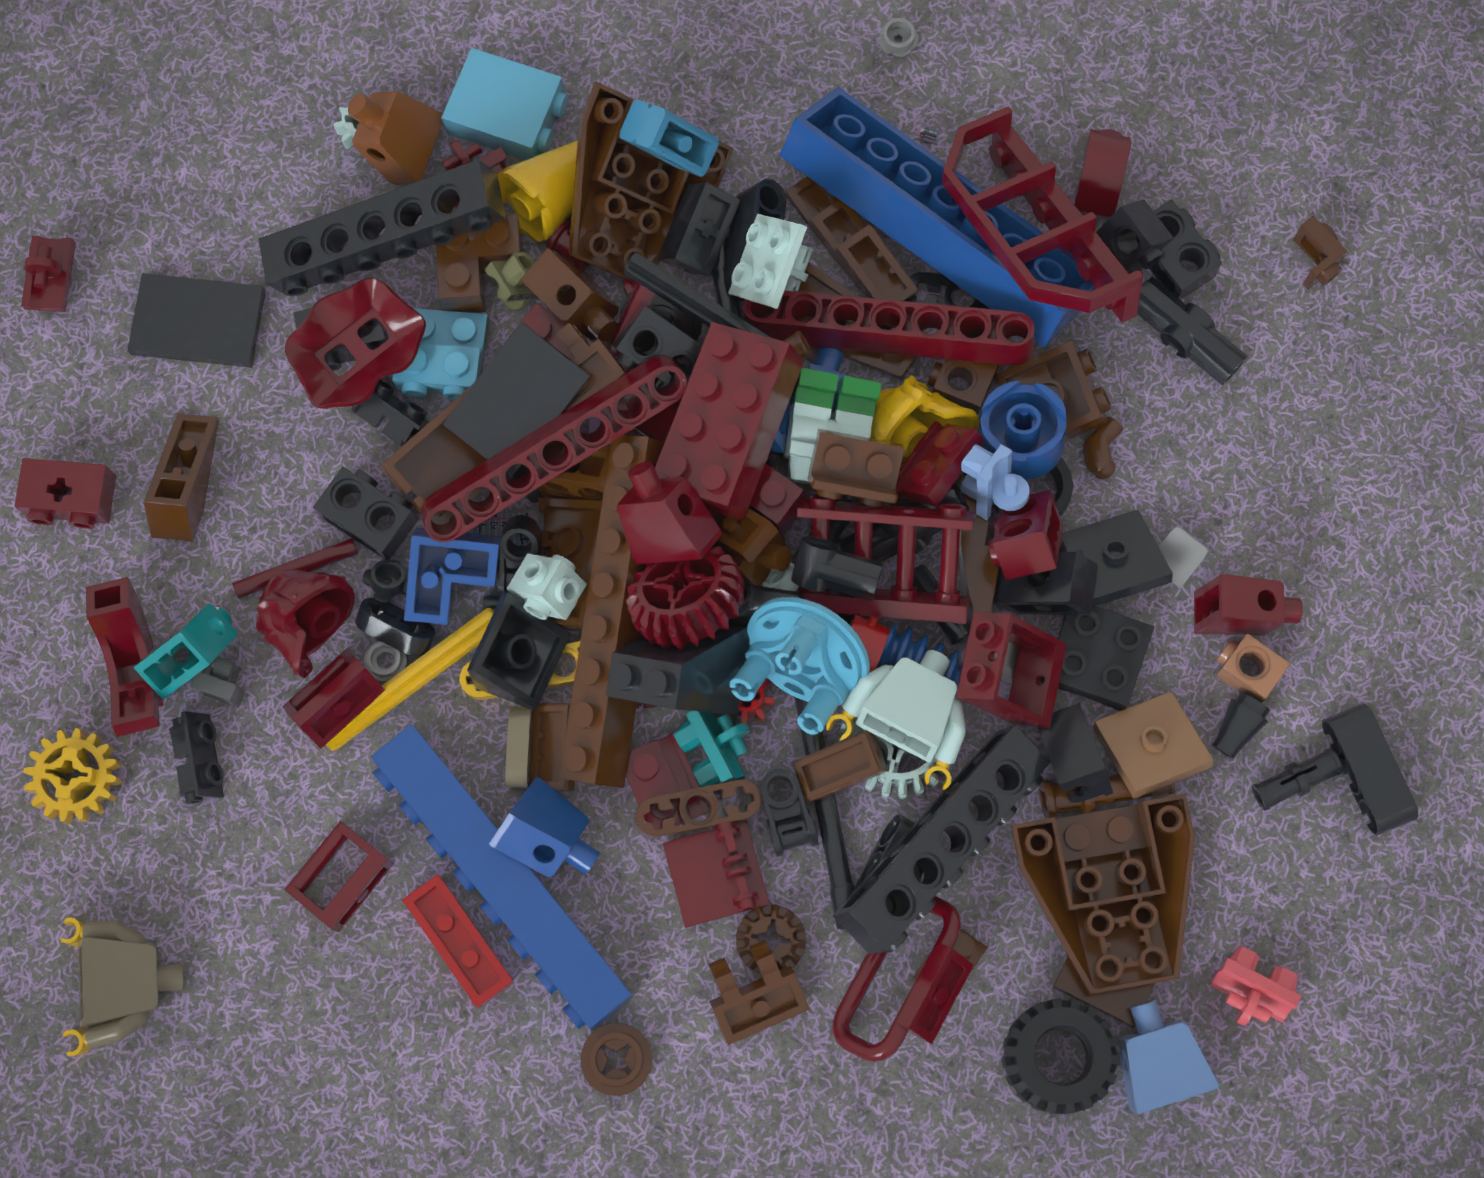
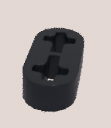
M366 598L361 602L355 620L356 626L364 633L411 656H422L427 653L435 636V629L430 623L405 621L404 609L390 602L380 604L374 598Z

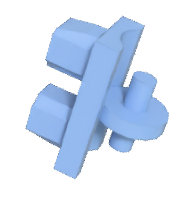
M975 444L961 463V471L967 474L961 484V492L976 500V515L985 520H988L991 516L993 502L1003 510L1015 511L1022 508L1029 499V485L1027 481L1019 475L1011 474L1012 450L1002 444L994 454Z

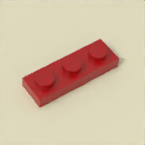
M439 874L402 899L476 1008H481L515 983Z

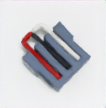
M929 126L921 129L920 137L923 138L922 143L937 144L938 130L932 129Z

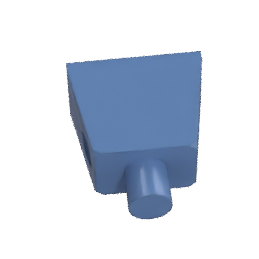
M1156 1000L1146 1001L1130 1007L1138 1032L1119 1038L1118 1043L1128 1105L1131 1112L1141 1114L1219 1088L1212 1070L1185 1021L1174 1020L1163 1024Z

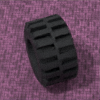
M1056 998L1040 1002L1020 1014L1019 1018L1008 1029L1009 1033L1007 1038L1004 1039L1002 1066L1007 1072V1082L1009 1086L1014 1087L1017 1092L1016 1095L1022 1101L1028 1102L1032 1105V1108L1038 1111L1061 1115L1086 1110L1108 1094V1088L1115 1083L1118 1076L1115 1074L1116 1066L1120 1065V1055L1116 1053V1046L1119 1045L1117 1037L1112 1036L1109 1030L1111 1025L1107 1019L1102 1020L1097 1015L1098 1011L1091 1006L1081 1005V1001ZM1052 1030H1066L1073 1033L1081 1041L1085 1049L1086 1065L1084 1071L1076 1080L1067 1084H1057L1048 1081L1039 1072L1035 1063L1034 1051L1038 1040L1045 1033Z

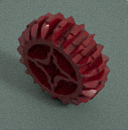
M720 546L711 547L700 560L644 564V571L633 574L634 584L627 587L629 594L626 600L627 609L636 630L640 631L641 635H644L651 644L658 643L664 649L674 644L682 650L689 642L694 643L698 647L700 640L707 636L715 640V631L718 629H729L728 619L739 617L738 606L745 603L743 591L745 590L744 580L735 560H732L731 556L727 555Z

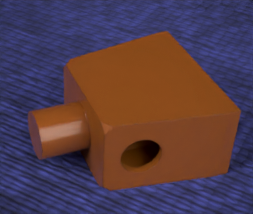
M396 91L375 92L369 98L364 94L356 95L348 106V114L359 121L352 140L353 146L392 184L408 185L422 180L443 124L441 119L443 113Z

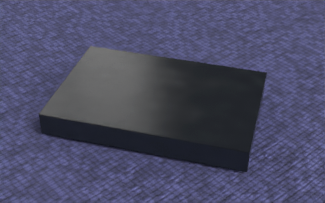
M142 273L127 351L131 355L252 368L266 290L263 286Z
M521 322L443 425L488 460L562 414L591 375L527 324ZM522 464L510 466L506 474L510 478L513 477Z

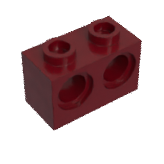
M1051 489L1030 494L1027 503L1015 511H1006L1000 508L998 519H994L993 522L995 534L993 540L989 541V551L994 565H1001L1005 579L1009 580L1057 569L1063 523Z

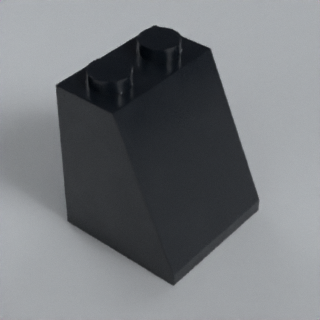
M729 625V629H718L715 631V640L707 636L700 640L698 647L694 643L689 642L682 650L674 644L664 649L658 643L651 644L643 635L612 652L606 696L675 710L738 715L740 699L732 693L733 688H730V681L736 676L746 661L745 654L748 651L750 641L747 627Z

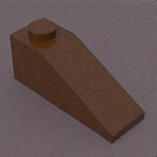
M177 413L144 499L151 537L183 541L194 540L205 507L219 423L218 417Z

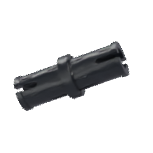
M1329 748L1325 752L1300 764L1292 762L1286 765L1285 771L1252 785V792L1259 806L1265 811L1269 807L1296 794L1302 797L1310 793L1311 787L1335 775L1342 774L1343 767L1337 754Z

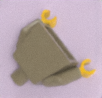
M71 917L63 921V924L68 926H76V933L72 938H61L60 940L62 943L78 947L80 1029H70L63 1033V1037L76 1035L79 1040V1046L75 1051L66 1052L68 1056L83 1055L91 1048H98L122 1041L145 1025L149 1018V1013L158 1008V992L182 991V965H157L156 946L147 944L144 936L119 921H88L85 923Z

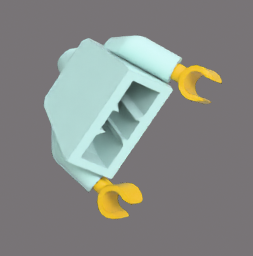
M928 650L920 664L909 658L902 657L895 666L883 665L869 672L867 676L859 679L857 685L843 702V712L830 717L826 724L827 731L834 727L838 719H842L847 724V731L840 740L851 737L855 732V725L929 763L935 757L937 762L931 764L925 771L926 785L929 783L931 773L940 770L946 774L942 790L947 789L951 784L949 765L955 763L966 734L963 706L955 698L958 686L954 681L944 677L950 665L949 659L938 651ZM855 717H858L857 722L855 724L853 719Z

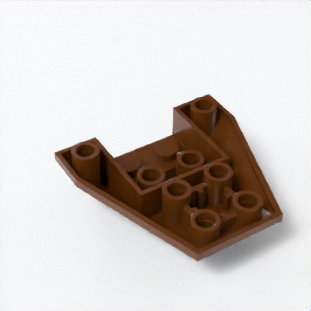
M594 82L579 121L569 256L624 280L628 279L630 282H634L623 272L629 258L634 253H638L655 265H658L660 260L657 258L687 185L707 182L718 188L734 148L718 141L719 145L703 177L673 167L620 138V130L633 99L599 82Z
M1186 794L1142 801L1136 805L1058 819L1053 817L1011 825L1019 869L1089 994L1179 979L1195 843Z

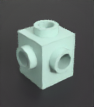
M527 553L507 590L514 597L525 603L523 607L531 615L542 620H546L548 616L566 620L572 609L576 606L577 600L587 583L574 572L576 567L568 559L559 555H553L552 558Z

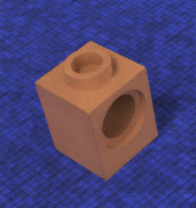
M1246 634L1238 644L1231 639L1216 661L1223 666L1216 676L1238 692H1243L1262 703L1291 663L1249 634ZM1247 658L1254 661L1258 666V676L1251 677L1244 674L1239 666L1240 659Z

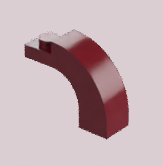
M129 577L86 587V618L101 647L109 677L112 729L116 736L120 737L160 727L159 707L164 706L163 699L134 669L154 649L143 609Z

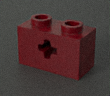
M22 458L14 507L28 517L27 521L34 524L49 526L53 525L54 519L69 520V525L77 528L94 529L95 523L109 524L116 475L103 464ZM69 489L72 491L71 495L67 494ZM59 495L63 496L62 501L59 500Z

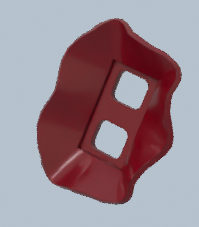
M365 278L346 289L319 299L303 322L288 337L285 343V353L312 405L320 409L355 406L371 397L381 377L403 372L413 363L425 333L426 321L419 312L409 306L386 283L376 278ZM372 319H377L389 333V339L375 350L369 349L358 335L359 329ZM344 345L355 357L356 364L345 374L339 376L326 363L325 356L337 346Z

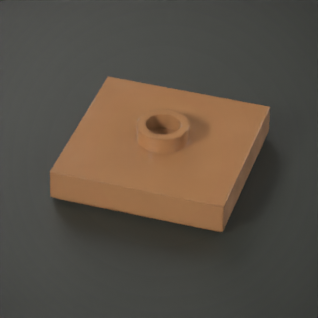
M1172 691L1094 721L1093 730L1133 799L1212 768L1213 758Z

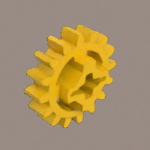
M75 728L72 738H70L66 732L58 730L57 742L53 743L43 738L41 743L45 750L41 754L34 751L30 752L29 756L36 761L34 767H26L23 770V773L33 777V781L26 784L24 790L31 794H37L30 803L38 809L45 807L44 816L53 820L59 814L61 822L71 824L75 814L79 821L85 823L89 821L88 811L93 810L100 815L104 813V808L101 805L104 799L115 801V795L109 790L111 786L122 783L121 779L112 775V771L121 767V762L116 759H108L114 752V749L107 743L100 746L102 738L92 733L86 739V733L81 729ZM88 751L95 757L99 770L91 768L88 764ZM77 770L87 777L78 776V778H72L67 782L58 775L66 776L67 774H73ZM47 783L53 784L56 788L55 797L58 798V802L49 793ZM95 788L87 798L82 800L86 793Z

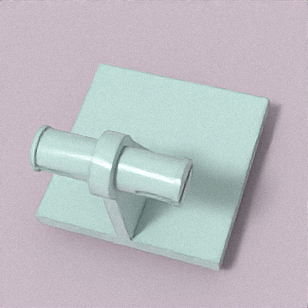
M757 214L754 223L748 229L746 235L747 243L740 263L737 264L732 273V285L728 294L778 309L784 290L798 291L801 281L806 282L808 274L805 273V270L814 250L801 245L807 227L798 223Z

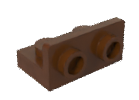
M818 428L807 479L811 487L817 489L816 494L825 498L842 499V494L859 497L858 501L860 503L873 507H884L885 502L896 504L898 493L895 488L905 448L902 444Z

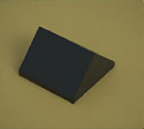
M503 592L467 670L477 689L520 706L537 710L571 633L548 618L542 620L531 615L524 609V602L508 592Z

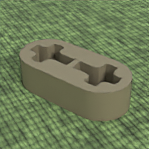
M511 706L509 710L505 764L506 787H529L533 710L523 706Z

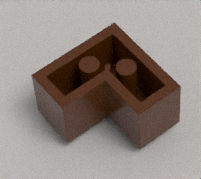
M517 214L505 215V220L493 223L492 227L486 231L468 232L456 236L454 241L449 244L436 245L438 299L443 311L486 312L484 274L487 272L485 269L491 262L508 261L513 253L523 252V235Z

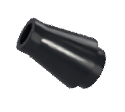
M1240 692L1236 700H1230L1212 746L1234 759L1238 752L1268 723L1266 717L1271 710L1253 697Z

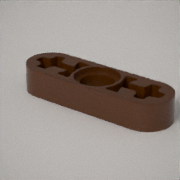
M735 780L647 798L639 804L634 814V822L640 833L647 837L657 838L717 826L724 822L742 821L752 817L759 810L761 794L752 782ZM735 788H740L742 795H750L751 802L745 805V812H740L738 806H728L721 809L725 817L718 818L719 805L713 792H720L719 800L733 797L736 793ZM693 796L703 797L709 804V815L703 821H694L686 813V803ZM670 800H678L677 815L683 824L682 826H675L676 817L661 821L660 829H654L652 823L644 822L643 816L650 812V805H656L658 812H664L674 809Z

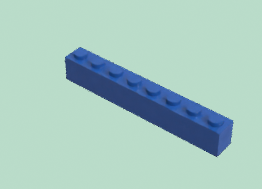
M412 724L370 756L378 766L372 773L388 792L395 787L405 799L399 807L414 825L422 820L432 834L425 839L441 858L449 854L459 866L453 871V874L468 892L476 887L486 901L480 907L495 926L503 921L513 933L507 941L523 960L530 955L541 969L535 975L550 994H553L558 989L568 1001V1004L562 1009L578 1029L586 1024L590 1030L594 1031L634 997L531 869L489 845L498 829Z

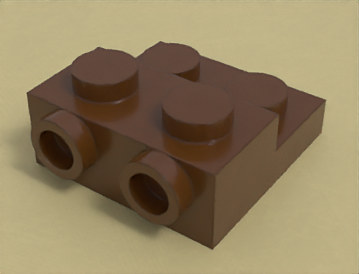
M1072 340L1035 356L1022 365H1015L995 374L999 387L1009 382L1020 381V384L1034 385L1039 383L1052 389L1065 406L1067 419L1066 436L1070 439L1109 423L1105 412L1112 409L1111 403L1102 386L1095 388L1090 375L1097 372L1095 362L1087 348L1081 351L1080 347Z

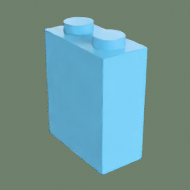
M471 47L441 119L446 133L473 143L477 142L479 145L494 150L501 147L505 154L527 160L540 155L541 152L549 151L554 138V130L551 128L555 118H562L565 114L569 95L565 93L563 80L560 76Z

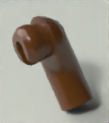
M1107 416L1109 423L1097 427L1083 444L1085 465L1088 471L1094 473L1098 479L1109 478L1116 469L1114 461L1111 460L1109 445L1123 431V428L1110 416Z

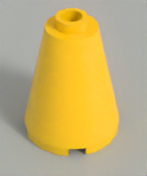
M578 140L506 167L497 174L503 204L508 201L515 212L512 215H518L522 232L533 241L540 242L543 239L545 241L549 239L572 214Z

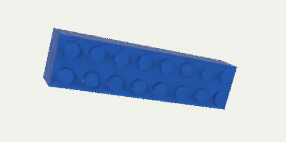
M839 86L795 118L780 152V157L988 308L1015 311L1029 316L1034 323L1035 342L1043 348L1081 312L1029 300L942 185L943 170L946 163ZM956 171L955 175L971 196L984 191ZM1003 204L984 211L1011 248L1043 234V232ZM1056 248L1023 263L1038 281L1089 292L1095 290L1091 280L1086 281L1080 276L1076 260L1069 251L1063 252Z

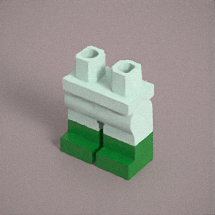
M807 368L801 369L791 395L789 426L785 451L783 453V458L789 459L788 480L794 483L810 485L807 477L818 428L870 438L876 401L879 400L881 382L843 376L838 380L839 374Z

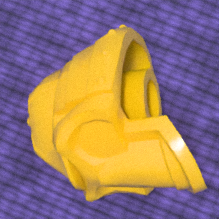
M911 375L904 379L903 385L880 391L879 400L876 401L870 438L902 444L905 448L901 462L902 466L934 421L939 422L942 426L952 424L976 430L980 421L974 410L961 407L945 399L938 392L932 393L924 383L918 382Z

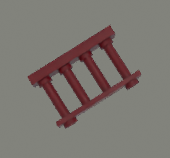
M812 494L809 496V499H803L797 508V517L813 518V537L829 540L830 519L856 521L854 555L871 559L873 523L899 525L896 585L891 586V590L877 588L873 601H869L832 589L813 591L799 586L796 591L803 592L806 600L815 602L834 613L966 624L969 615L970 596L960 595V591L956 589L960 529H973L976 512L966 511V506L960 504H941L939 509L890 505L873 507L862 503L837 502L835 499L825 498L818 494ZM916 526L943 528L939 588L935 589L934 593L917 592V587L913 586Z

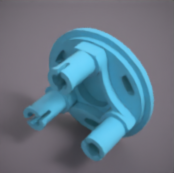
M776 598L762 604L752 615L747 627L750 641L749 649L745 654L746 661L736 676L730 681V688H733L732 693L738 699L751 701L766 678L770 679L786 693L808 701L797 722L803 731L815 735L824 729L836 708L845 701L852 689L856 687L859 679L869 674V658L865 646L857 633L848 623L831 610L801 598Z

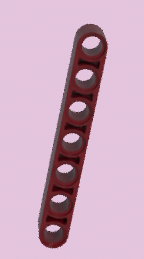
M787 290L783 292L778 309L746 299L743 303L746 322L771 338L780 341L785 340L799 330L809 345L813 347L1011 366L1022 365L1028 362L1034 353V323L1026 314L1015 311ZM761 313H772L766 318H757ZM804 316L813 317V319L808 322L797 321L799 318H802ZM845 320L855 321L854 324L849 326L839 325L840 322ZM886 324H894L897 326L892 330L881 329V327ZM927 328H936L939 330L934 334H926L922 332ZM969 332H978L982 334L981 336L976 338H969L964 336ZM1011 336H1020L1024 338V340L1019 342H1011L1008 341L1007 338Z
M667 356L650 358L430 495L424 501L421 513L427 534L438 542H450L465 534L677 402L683 396L687 387L685 374L676 362ZM661 372H674V378L668 386L664 388L654 386V381ZM627 394L637 396V402L631 409L627 411L617 409L619 399ZM591 417L600 419V425L596 431L592 433L580 431V426L586 419ZM561 441L564 443V447L559 454L555 456L543 454V449L549 442ZM523 464L527 466V470L522 477L511 479L505 476L510 466ZM485 487L490 490L489 496L483 501L474 502L468 498L470 492L475 488ZM441 510H448L454 514L453 518L443 525L431 521L433 515Z

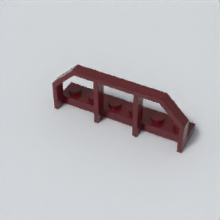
M1009 106L959 127L943 170L942 185L1027 298L1031 301L1091 313L1105 307L1108 310H1113L1122 323L1136 317L1143 275L1139 270L1128 274L1095 232L1097 219L1095 214L1090 212L1082 216L1056 183V165L1052 161L1042 165L1011 126L1013 111ZM992 134V145L989 147L991 160L997 168H1002L1010 179L971 196L955 175L964 147ZM1023 195L1032 206L1036 219L1041 224L1045 223L1050 231L1011 248L984 211ZM1056 248L1063 252L1069 251L1076 260L1080 276L1086 281L1091 280L1096 290L1089 292L1038 281L1023 263Z

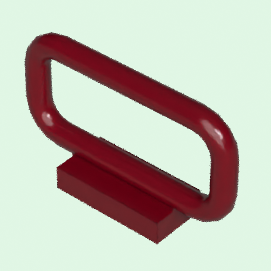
M934 896L933 899L936 901V904L930 913L942 918V931L887 1035L882 1041L875 1044L852 1034L850 1031L851 1020L883 962L887 951L866 954L833 1018L832 1033L837 1044L844 1050L863 1060L878 1062L886 1060L895 1054L908 1032L921 1040L933 1044L974 966L973 963L953 949L961 930V917L956 907L950 902Z

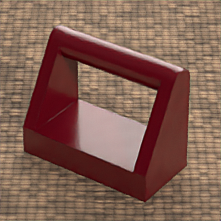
M345 649L282 707L307 736L322 749L380 696L385 689L358 659Z
M339 821L284 890L330 929L339 933L394 863L343 822ZM349 839L366 852L368 856L328 906L323 909L306 896L304 892L344 842Z

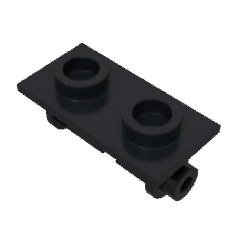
M380 379L371 397L359 405L352 406L351 411L375 428L379 427L384 417H387L389 420L382 433L402 447L430 421L425 418L427 412L422 407L411 401L403 403L392 395L395 391L394 388Z
M183 711L181 712L182 717L172 719L173 726L169 728L174 758L182 759L188 757L189 763L176 767L180 796L185 797L186 804L202 802L203 797L223 798L222 783L224 774L217 759L215 747L217 735L216 729L211 722L210 714Z

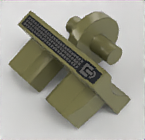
M525 252L513 253L508 261L491 262L485 269L487 274L493 277L500 286L497 289L498 298L502 299L507 308L511 310L524 309L528 306L530 300H540L521 281V278L538 260L532 259ZM564 287L560 290L562 294L565 291Z

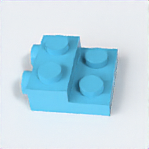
M413 308L426 321L425 333L413 363L405 371L393 374L392 381L396 389L402 390L401 393L408 397L424 398L427 392L441 393L445 399L454 401L472 386L482 374L489 322L488 315Z

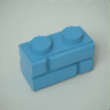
M638 99L632 103L620 130V138L673 167L700 177L706 174L719 145V139L664 108Z

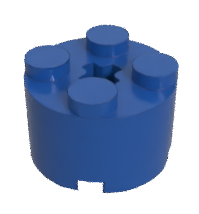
M1020 381L1006 383L995 389L984 402L979 434L984 439L981 447L994 454L1002 444L1012 450L1011 474L1019 475L1026 481L1041 477L1057 465L1063 454L1067 428L1066 409L1060 397L1043 384L1027 385L1020 384Z

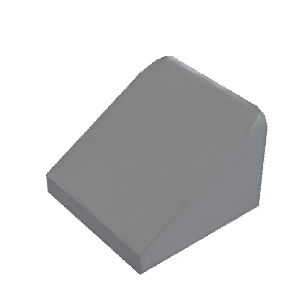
M1178 525L1172 529L1159 546L1173 573L1172 584L1178 589H1181L1210 552L1206 546Z

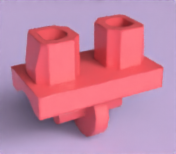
M1239 946L1232 956L1227 958L1216 971L1210 986L1228 995L1225 1003L1239 1009L1235 1022L1242 1026H1246L1252 1016L1264 1023H1267L1270 1017L1283 1022L1289 1012L1298 1006L1302 996L1295 992L1298 975L1285 967L1276 966L1271 971L1269 978L1255 972L1259 961L1257 953Z

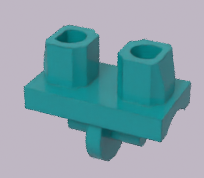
M688 712L686 714L688 721L680 726L673 735L685 753H690L696 748L703 746L708 759L693 767V773L699 785L705 787L746 777L737 758L748 752L742 741V738L751 732L748 724L742 723L734 726L728 714L716 720L712 712Z

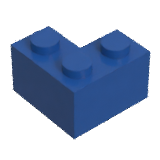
M416 528L411 538L404 620L447 625L452 614L454 583L495 587L498 579L499 546L502 536L465 533L450 542H438L427 534L425 528Z

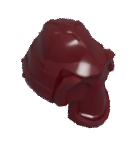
M304 570L277 572L265 586L263 594L259 598V604L256 608L258 611L256 629L264 635L263 640L266 643L272 644L282 654L293 669L294 675L306 678L313 670L308 656L316 652L350 617L355 603L353 588L346 581L345 576L341 577L335 574L330 575L324 572H307Z

